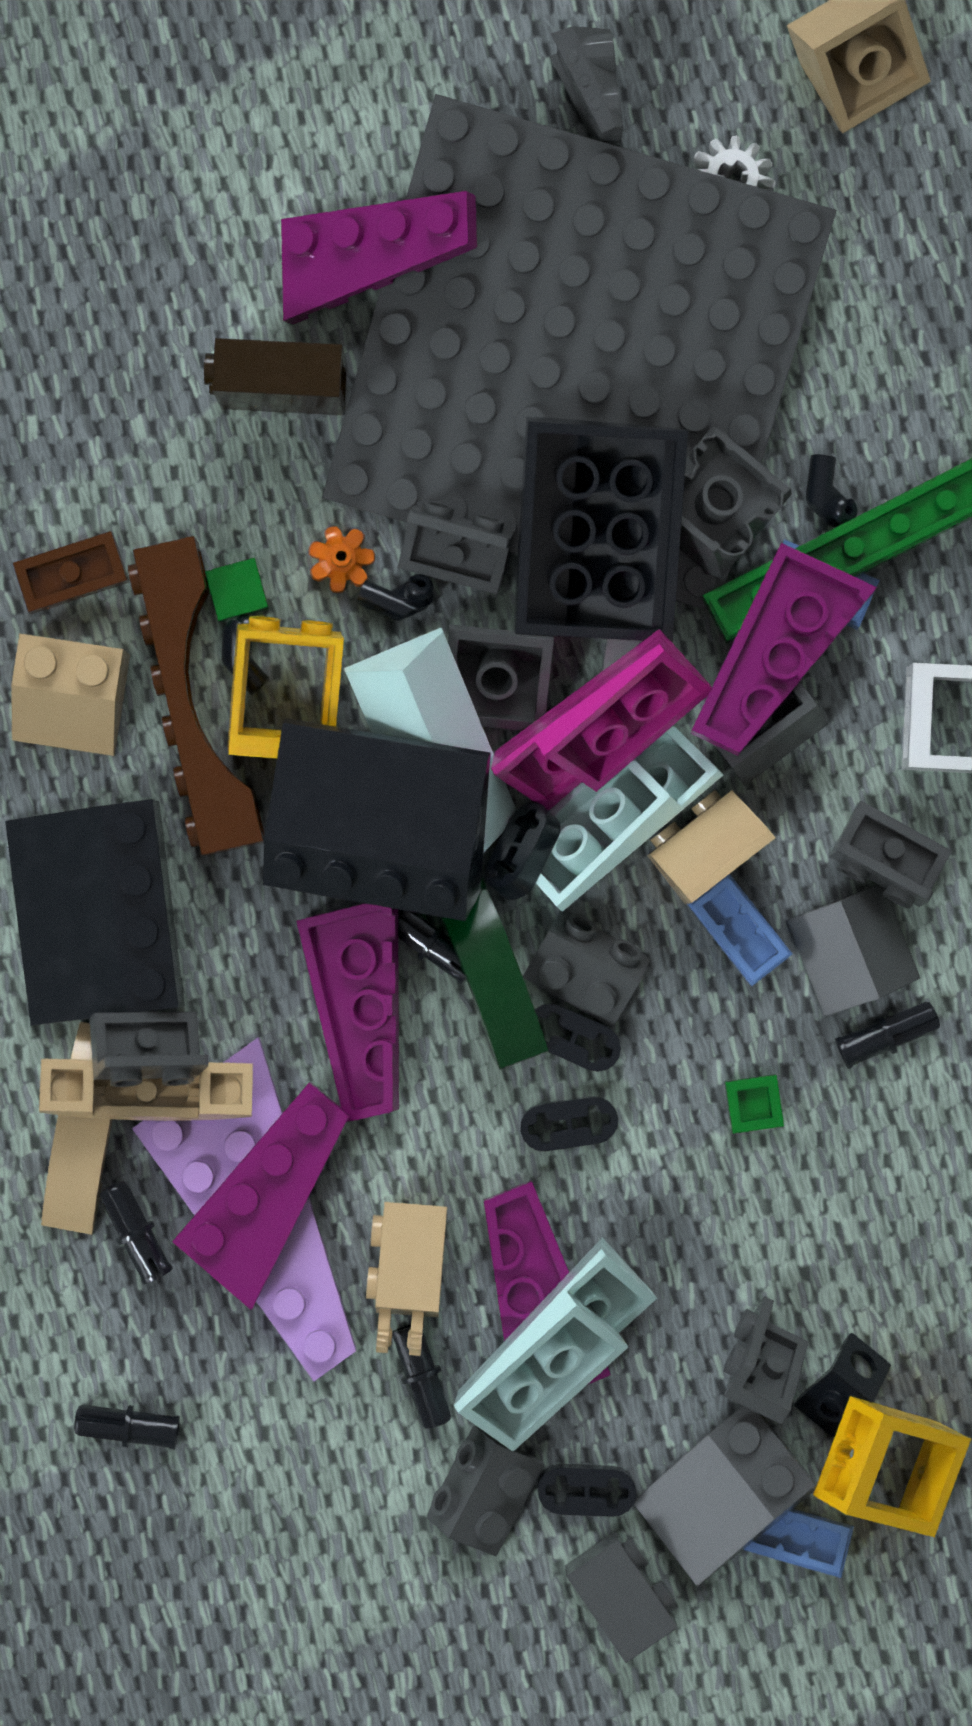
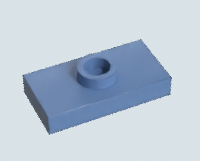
M730 874L693 903L687 904L750 986L756 984L793 955Z
M793 1509L744 1550L842 1578L854 1526Z

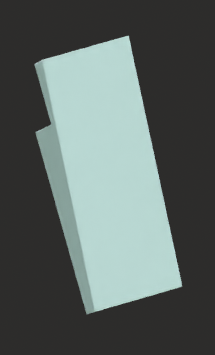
M438 628L344 668L371 733L491 752L484 838L485 852L503 833L509 819L516 811V807L506 783L496 777L491 770L494 757L493 751L442 628Z
M673 725L597 792L581 782L550 810L560 823V834L536 884L563 912L720 779L723 773Z
M602 1237L458 1390L454 1403L455 1409L459 1414L511 1451L516 1450L628 1348V1345L619 1333L650 1306L657 1297Z

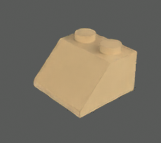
M829 0L787 25L800 65L842 133L931 82L905 0Z
M19 633L11 684L12 741L115 756L130 654L124 649Z
M715 789L691 808L697 816L682 829L674 821L650 840L656 849L647 856L684 904L693 903L776 838L733 790L721 797Z

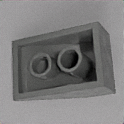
M742 1406L707 1434L637 1497L634 1505L698 1587L814 1493L817 1483L763 1415Z

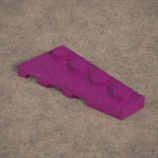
M468 191L281 219L283 321L292 325L309 319L308 315L325 307L333 309L349 302V297L370 288L378 290L393 283L394 278L413 270L421 272L476 249V196Z
M781 543L690 734L739 756L871 597L877 587Z
M365 903L297 920V927L340 1105L350 1115L347 1122L399 1110L398 909Z
M311 1081L172 1241L250 1310L253 1309L350 1116Z
M532 1180L484 1199L504 1341L569 1273ZM608 1366L588 1384L610 1376L611 1373Z

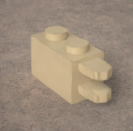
M384 1202L383 1216L373 1215L371 1246L380 1247L379 1268L369 1267L366 1299H376V1313H379L376 1352L388 1353V1349L391 1346L392 1314L412 1315L411 1329L408 1331L407 1348L409 1349V1355L421 1356L424 1317L439 1318L447 1207Z

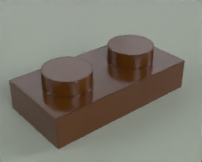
M112 531L13 563L26 607L30 614L129 583Z

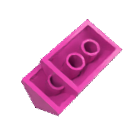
M659 629L494 752L491 770L496 777L534 802H538L550 810L581 782L597 792L706 698L712 687Z

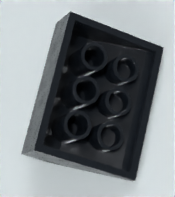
M526 417L514 609L515 634L644 641L660 629L673 642L688 430L575 419Z
M286 718L282 724L264 837L263 885L466 921L481 892L491 752Z
M149 799L5 821L30 1026L89 1019L94 1013L147 1012L185 1006L160 802Z

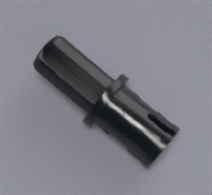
M398 909V938L419 953V960L423 961L427 958L457 980V983L462 986L466 982V978L451 939L444 933L446 928L442 925L436 928L416 912Z
M923 1002L885 1019L882 1015L876 1016L877 1022L843 1037L839 1036L835 1038V1042L847 1069L857 1063L889 1050L892 1054L898 1053V1046L937 1031L940 1028V1022L931 1003Z
M119 1181L103 1189L99 1193V1198L120 1236L116 1239L118 1245L124 1244L141 1277L142 1284H148L157 1280L148 1262L149 1258L152 1259L161 1276L169 1273L173 1267L167 1261L151 1230L155 1224L153 1221L147 1222L128 1183Z
M411 1324L393 1330L392 1338L394 1339L405 1373L401 1381L402 1384L409 1385L421 1425L425 1429L447 1423L451 1418V1414L437 1374L441 1372L440 1365H434L424 1332L421 1356L409 1355V1349L407 1348L408 1331L411 1329Z
M80 1405L75 1415L74 1431L78 1436L122 1441V1447L128 1448L129 1443L167 1447L175 1450L180 1416L134 1411V1406L129 1405L127 1410Z

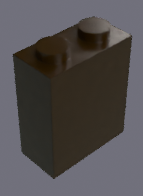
M215 338L214 353L205 354L204 384L209 385L210 395H215L221 409L345 415L347 362L342 344Z

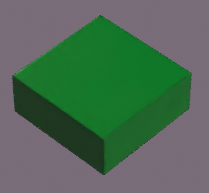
M255 558L205 571L219 622L269 609Z
M776 1074L724 1081L731 1133L735 1134L784 1126Z

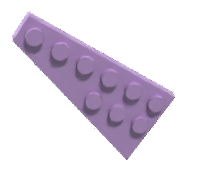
M260 1037L223 1062L253 1063L252 1117L190 1121L143 1120L132 1128L194 1216L283 1113ZM308 1197L256 1302L312 1380L316 1381L356 1352L357 1348L317 1225L310 1197Z

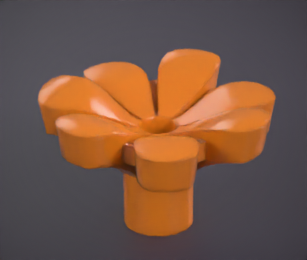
M331 526L327 528L324 532L327 542L324 544L319 541H313L308 549V554L312 558L319 560V563L310 569L311 577L317 582L327 577L330 578L329 587L334 593L344 592L349 580L356 587H362L364 582L369 579L368 574L362 567L375 562L374 551L369 548L361 549L360 547L365 540L364 533L359 529L353 528L345 537L342 535L339 527ZM342 553L346 556V559L339 561L336 557Z

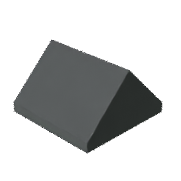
M450 624L448 644L482 726L524 730L546 713L554 636L515 634V631Z
M878 884L786 920L824 1016L880 999L920 979L890 900L883 895L885 888Z

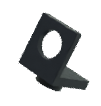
M850 1333L844 1340L831 1368L796 1399L794 1406L830 1436L835 1437L849 1397L852 1396L874 1402L891 1364L855 1334ZM851 1354L859 1355L869 1363L872 1369L871 1378L863 1377L853 1368Z

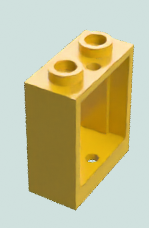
M250 616L249 624L237 623L227 744L228 755L275 759L278 756L282 730L243 727L250 642L326 648L320 724L336 727L344 638L341 632L332 631V623L304 620L301 623V629L280 627L281 619L265 616Z
M850 1396L813 1496L846 1515L935 1538L971 1438L940 1422ZM894 1431L924 1439L899 1508L868 1500ZM853 1449L854 1454L852 1458H850V1452Z

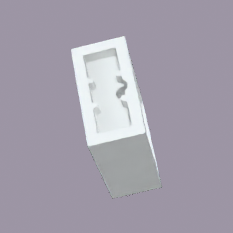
M929 663L910 664L906 667L902 770L972 773V757L930 755L933 680L972 682V666Z

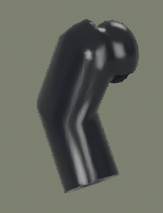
M813 454L810 457L806 501L825 524L836 528L857 516V505L852 498L846 499L833 486L836 458L829 455Z
M415 574L409 578L408 582L390 591L366 580L360 590L356 604L393 620L401 621L425 610L431 604L434 597L433 582L425 575Z
M241 615L236 620L231 619L222 630L221 660L232 675L237 623L249 624L250 616ZM250 642L246 690L250 695H253L270 678L251 658L252 642Z

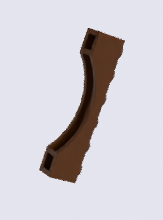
M194 536L134 549L133 553L136 564L128 565V573L134 595L143 594L147 614L140 615L139 622L145 645L154 644L158 664L150 666L151 675L157 696L166 695L170 715L162 716V724L168 746L177 745L181 765L173 767L179 796H188L193 816L185 817V826L192 848L200 846L201 854L209 856L264 843L265 833L256 793L235 777L216 755L201 728L192 701L189 677L191 642L198 616L210 593L199 542Z

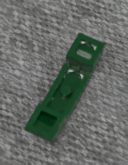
M482 878L481 892L466 921L440 918L443 925L446 926L480 1014L484 1032L498 1068L501 1070L544 1054L549 1050L512 947Z

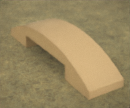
M80 1022L70 1059L92 1060L90 1023ZM58 1115L48 1168L41 1225L93 1234L100 1199L99 1193L103 1184L101 1183L113 1119Z
M41 1059L39 1113L84 1118L145 1121L219 1120L252 1117L253 1063L208 1062L209 1066L194 1078V1082L186 1085L167 1086L162 1084V1078L142 1079V1083L136 1086L114 1087L110 1085V1080H94L92 1060Z

